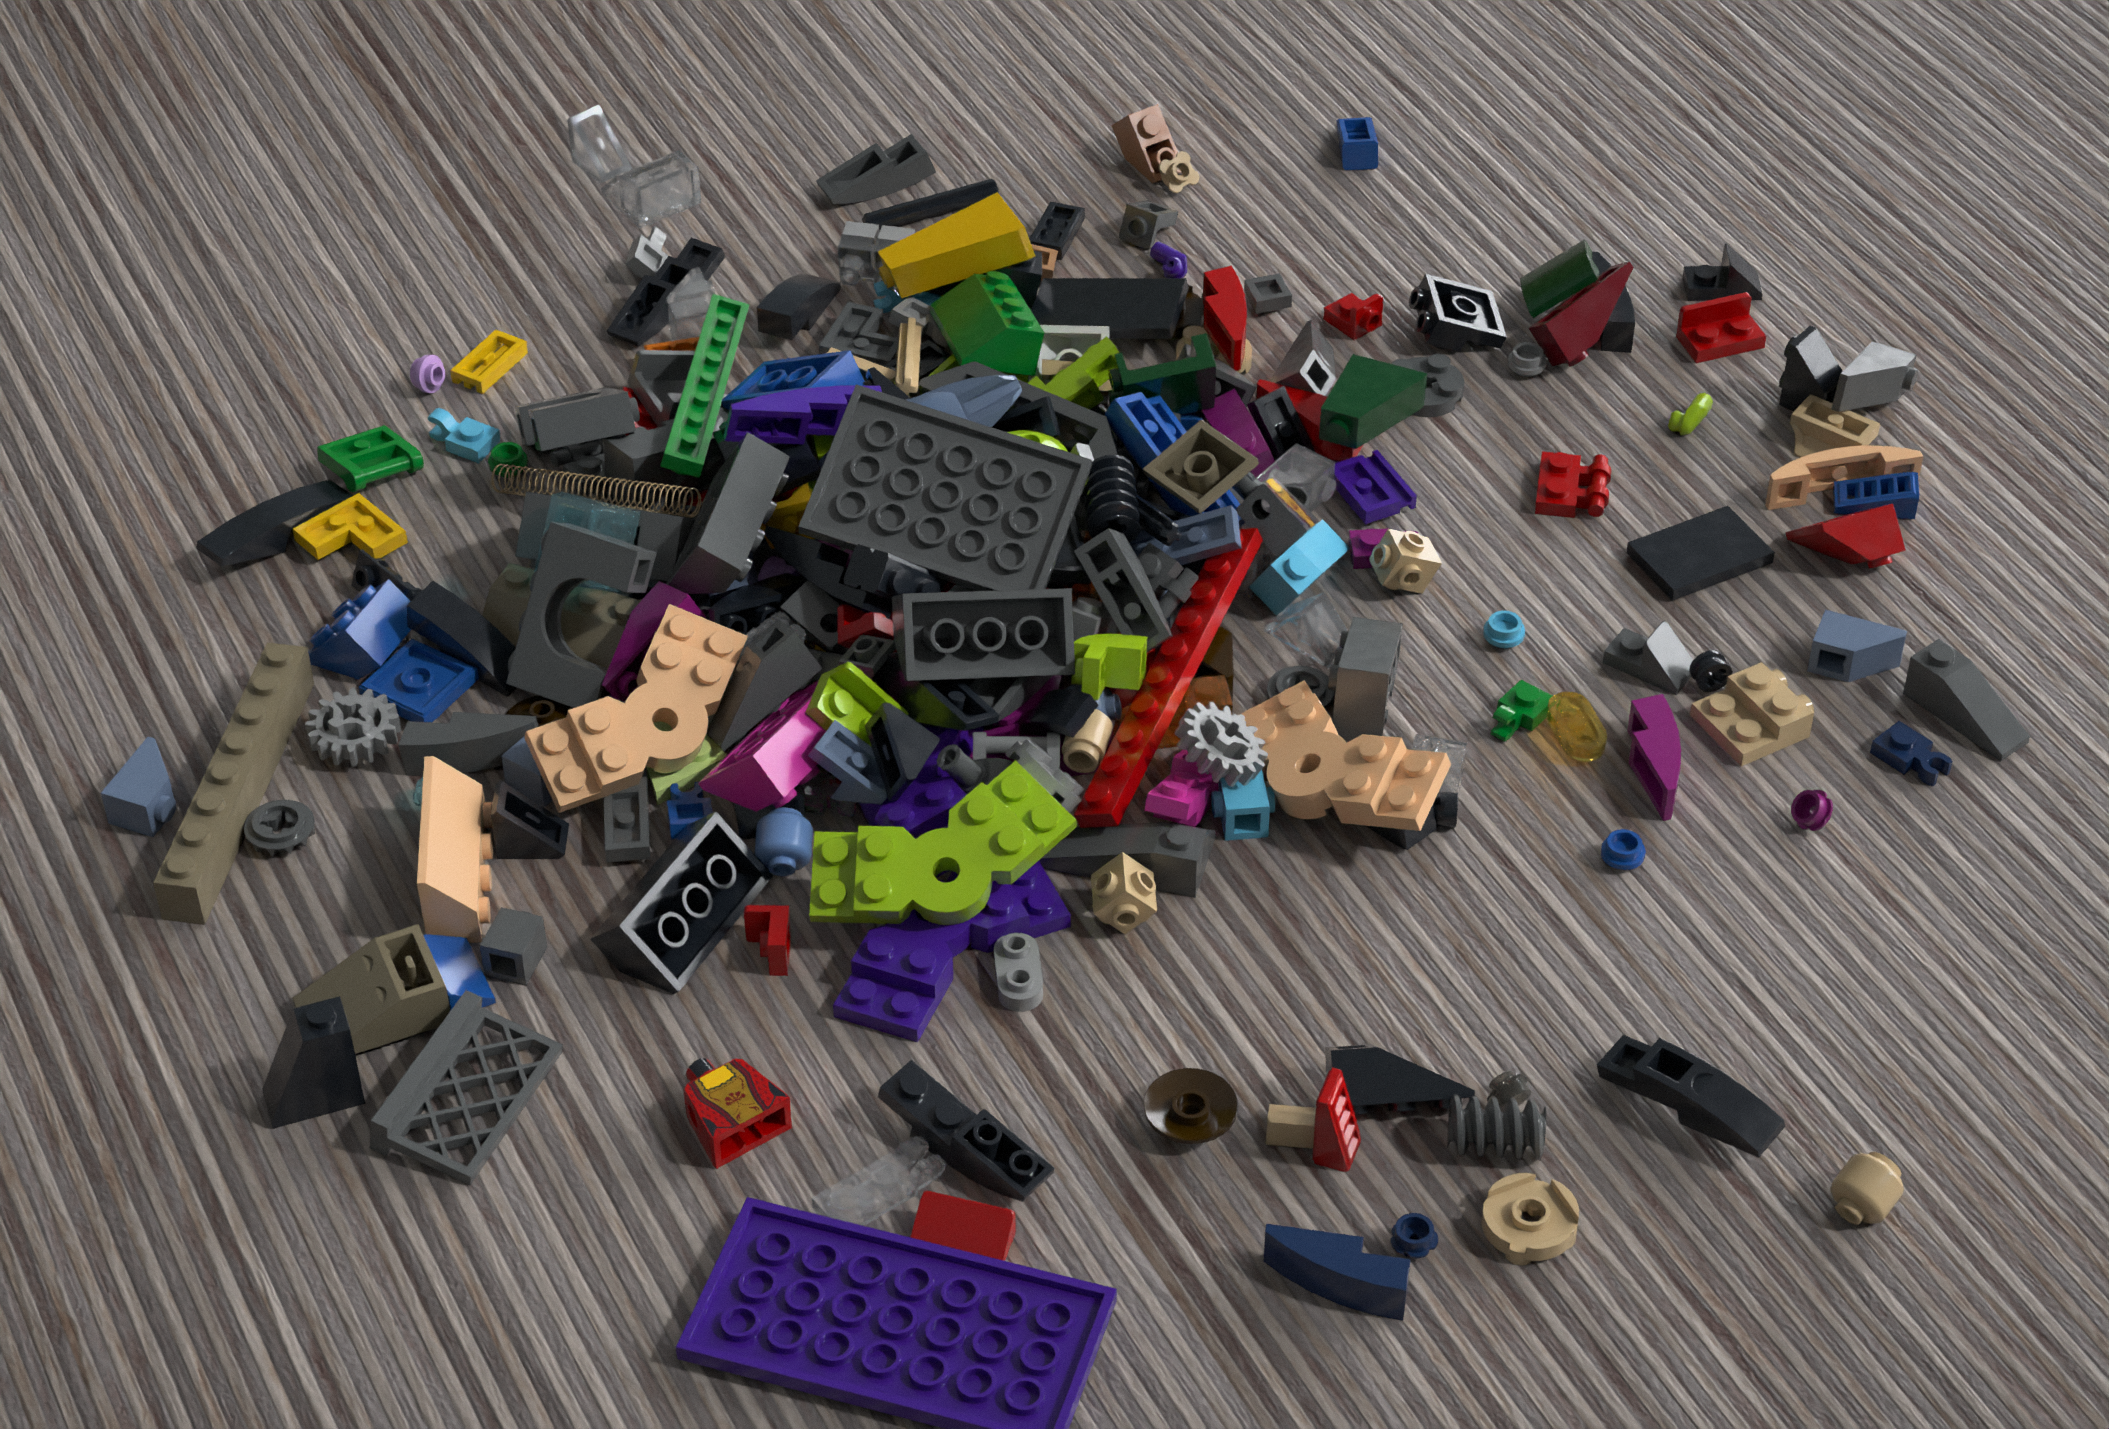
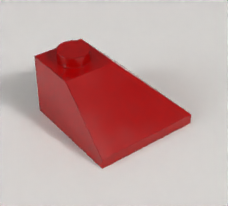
M1893 504L1854 512L1785 532L1787 540L1851 565L1867 562L1869 569L1892 563V554L1906 551Z

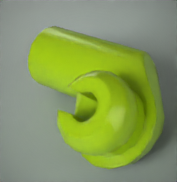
M1699 393L1695 396L1685 413L1678 410L1672 412L1668 428L1673 432H1680V435L1691 434L1712 408L1713 400L1711 396L1706 393Z

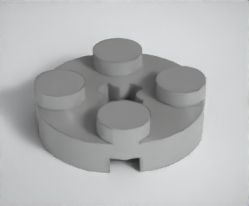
M1028 739L1023 743L1017 741L1006 752L1008 758L1016 760L1043 788L1062 802L1061 805L1069 813L1082 801L1079 795L1084 790L1083 787L1068 773L1062 772L1059 768L1054 772L1048 766L1053 759L1035 742L1032 743Z

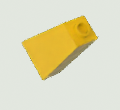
M997 192L878 251L883 266L878 268V271L886 287L890 288L893 286L900 297L905 298L967 279L974 273L983 274L1035 257V253L1025 226Z

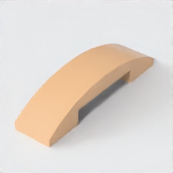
M1871 445L1841 447L1812 453L1785 464L1770 475L1765 506L1768 510L1804 505L1806 504L1807 493L1833 489L1835 481L1903 472H1918L1919 480L1923 455L1921 451L1908 448Z

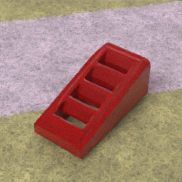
M1332 1067L1326 1076L1316 1101L1312 1160H1314V1164L1347 1172L1351 1168L1361 1143V1137L1342 1070Z

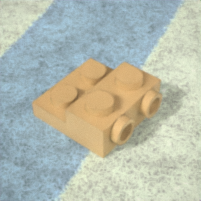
M1761 662L1728 676L1726 689L1693 702L1690 716L1742 767L1809 738L1814 707L1806 695L1801 694L1797 696L1788 688L1787 679L1779 669L1771 671Z

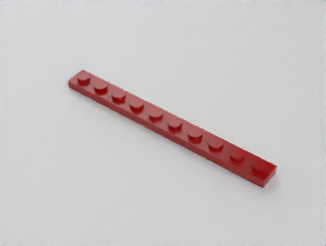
M1257 528L1239 529L1241 549L1206 559L1198 575L1199 579L1190 590L1192 594L1182 605L1170 629L1172 637L1163 642L1082 801L1074 813L1080 828L1113 827L1119 825L1263 541Z

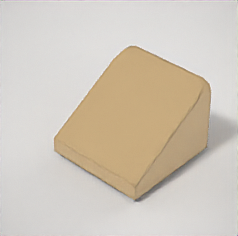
M1269 1104L1266 1145L1313 1149L1316 1108Z

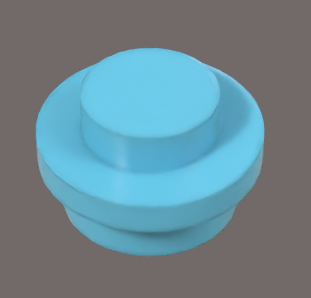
M1497 611L1485 623L1483 635L1490 644L1496 647L1511 648L1519 645L1524 640L1525 627L1521 618L1516 613Z

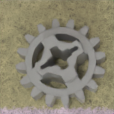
M351 688L347 696H342L337 691L333 692L334 700L329 702L320 699L318 701L320 710H310V721L305 722L311 750H318L321 760L332 756L334 765H339L344 759H349L351 766H356L359 758H365L366 761L371 763L374 761V753L378 752L383 755L389 753L387 744H397V733L401 732L395 703H388L387 695L385 694L374 698L372 689H367L363 695H357L355 688Z
M1200 702L1196 703L1193 709L1189 708L1179 721V727L1175 731V735L1181 738L1177 744L1178 748L1189 752L1185 760L1187 762L1196 761L1198 772L1200 774L1212 773V779L1216 783L1222 777L1225 778L1229 786L1233 787L1237 781L1245 786L1251 779H1255L1264 767V761L1268 757V753L1262 750L1266 744L1265 740L1254 736L1258 729L1255 726L1247 727V722L1244 721L1245 716L1242 714L1231 715V710L1228 706H1225L1222 711L1218 710L1214 702H1209L1206 708Z

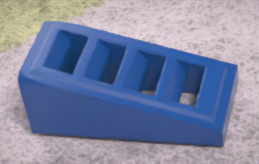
M1372 118L1336 120L1343 169H1376L1378 167V141Z
M1903 472L1835 481L1833 484L1834 513L1847 515L1893 504L1897 518L1915 519L1919 502L1918 472ZM1847 495L1855 496V498L1847 499Z

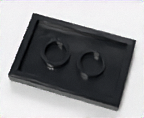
M1729 506L1628 542L1626 552L1672 601L1771 564L1775 552Z

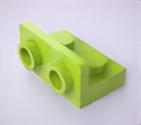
M846 662L821 675L805 712L826 731L834 720L838 721L870 746L865 724L882 703H891L908 715V712L851 662Z

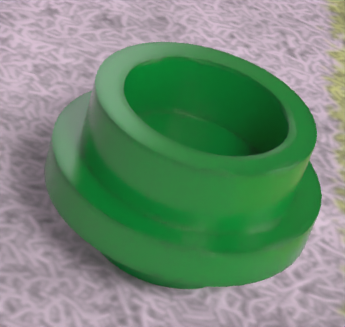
M500 443L491 450V455L488 458L489 469L493 472L498 464L527 467V454L517 443ZM498 466L494 474L499 476L503 466ZM505 467L502 469L500 476L505 477V473L507 470ZM510 468V469H509V473H510V478H511L512 470H511V468ZM517 469L514 471V477L518 475Z

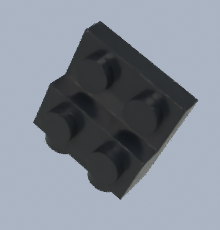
M1425 274L1419 286L1415 287L1411 292L1409 307L1410 309L1417 310L1418 313L1416 331L1424 333L1426 343L1439 349L1448 348L1461 351L1468 340L1479 346L1488 345L1501 349L1507 335L1492 291Z

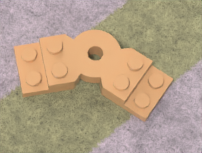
M669 604L640 667L636 680L639 687L629 695L625 703L607 696L568 710L567 716L563 719L526 731L524 739L558 813L638 785L646 766L654 768L653 771L669 773L689 765L701 750L708 729V716L716 714L748 636ZM665 722L671 726L672 730L661 731L653 723Z
M1305 680L1242 713L1245 716L1244 721L1247 722L1246 726H1255L1258 730L1254 736L1265 740L1266 743L1262 750L1268 753V757L1264 761L1265 765L1261 769L1264 780L1269 782L1282 810L1295 818H1320L1327 815L1325 809L1333 807L1341 823L1421 831L1451 766L1447 753L1406 749L1400 737L1362 734L1346 743L1338 735L1331 717L1316 694L1312 693Z

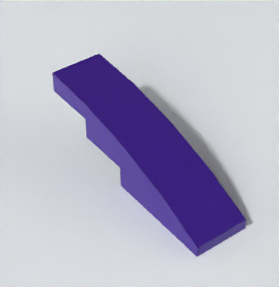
M855 385L802 388L762 395L731 404L724 432V440L740 442L748 432L766 443L804 444L806 434L836 435ZM863 386L882 392L880 386Z

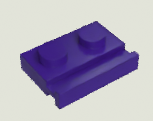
M1378 450L1372 451V456L1367 458L1359 455L1327 466V479L1364 524L1400 513V508L1406 506L1410 509L1416 508L1417 495Z

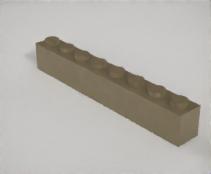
M266 643L153 882L162 920L206 924L245 838V821L249 814L259 807L314 686L307 647Z

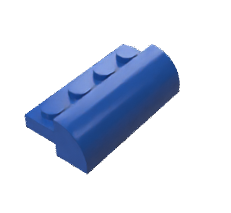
M1142 392L1119 397L1114 399L1105 413L1111 429L1142 471L1145 466L1187 432L1160 395L1146 398ZM1147 477L1170 509L1189 516L1199 514ZM1228 490L1202 513L1230 505L1236 509L1240 503L1232 492ZM1238 515L1240 528L1244 525L1245 521Z

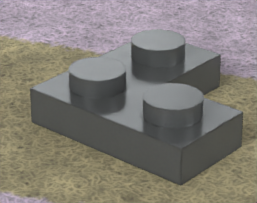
M847 302L820 343L819 353L825 354L831 347L840 351L850 350L854 356L883 366L897 358L898 338L876 333L883 323V309Z

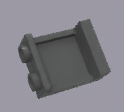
M639 350L636 352L627 383L658 428L661 427L663 421L675 419L695 351Z

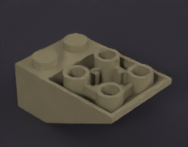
M419 924L373 938L292 998L295 1008L340 996L350 1027L355 1054L438 1028L450 1012L446 985Z

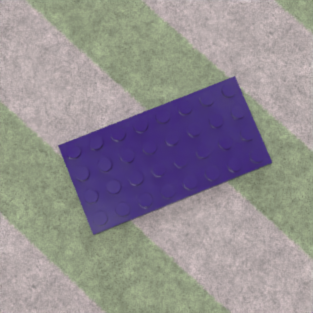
M747 1197L676 1345L677 1359L944 1429H1069L1117 1302V1289Z

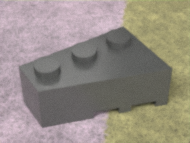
M1353 617L1349 631L1342 630L1340 644L1336 648L1334 664L1331 665L1328 689L1336 690L1332 722L1338 735L1346 743L1362 734L1383 736L1384 723H1387L1388 718L1386 706L1389 696H1392L1399 663L1403 623Z

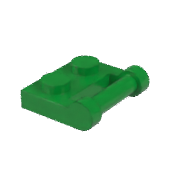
M385 425L317 447L318 461L342 478L347 489L352 493L365 489L367 483L404 471L413 473L422 470L424 467L420 451Z

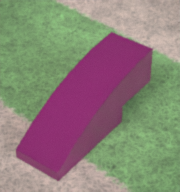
M1658 694L1631 701L1627 732L1632 739L1629 765L1663 821L1671 820L1676 802L1681 769V744L1673 712L1664 695Z

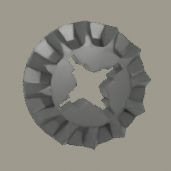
M1292 666L1276 672L1270 678L1267 685V700L1305 680L1312 693L1316 694L1324 708H1326V706L1333 705L1335 690L1328 689L1329 677L1322 671L1307 666Z
M275 800L267 802L254 809L247 817L244 824L246 841L252 843L256 852L267 850L272 857L279 850H286L291 854L293 846H306L308 837L315 834L314 815L306 805L298 801ZM286 821L287 828H283L281 833L274 834L273 831H278L283 822Z

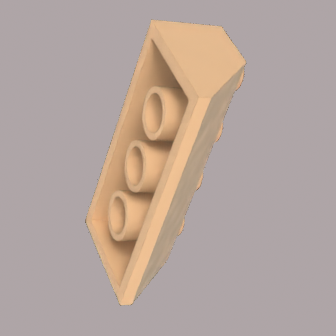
M434 756L424 757L417 888L425 933L467 938L469 943L482 942L483 924H490L491 919L489 897H484V892L492 890L490 865H485V860L493 859L492 834L486 833L487 828H493L491 821L493 802H485L482 784Z

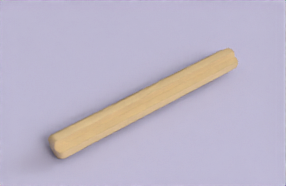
M908 318V323H900L895 385L908 396L909 393H917L919 383L922 327L916 325L915 318Z

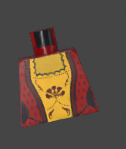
M701 1058L694 1061L688 1067L686 1078L690 1082L683 1089L686 1115L712 1165L716 1169L792 1128L790 1097L743 1059H733L715 1068L708 1059Z

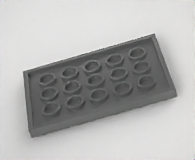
M856 384L798 526L799 533L854 551L858 544L880 550L925 568L928 572H933L941 580L975 591L1046 589L1091 470L1092 460Z

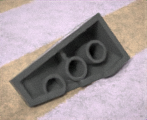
M1173 822L1119 824L1113 827L1080 828L1079 826L1045 854L1039 862L1043 869L1091 878V874L1123 852L1154 873L1157 891L1196 898L1216 838V830Z

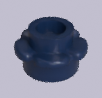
M1409 1213L1401 1216L1391 1230L1393 1237H1391L1390 1243L1393 1249L1406 1257L1420 1259L1426 1257L1429 1254V1250H1434L1437 1247L1438 1235L1434 1231V1225L1428 1217L1422 1214Z

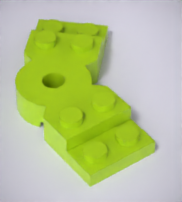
M1015 760L988 785L981 782L949 810L948 828L931 830L917 839L904 827L858 826V832L814 831L810 921L901 924L910 916V912L915 909L924 919L935 924L954 925L963 923L976 916L985 907L990 897L992 881H996L998 884L1014 883L1077 827V820ZM946 870L954 871L958 874L955 880L948 883L940 882L936 879L939 873Z

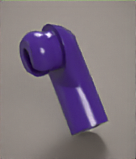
M1160 241L1156 242L1151 248L1150 256L1163 264L1164 276L1166 278H1184L1187 274L1186 255Z

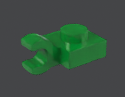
M1520 680L1498 700L1497 710L1494 712L1493 718L1498 720L1499 723L1491 730L1490 734L1505 742L1512 737L1520 726L1533 731L1555 710L1557 697Z

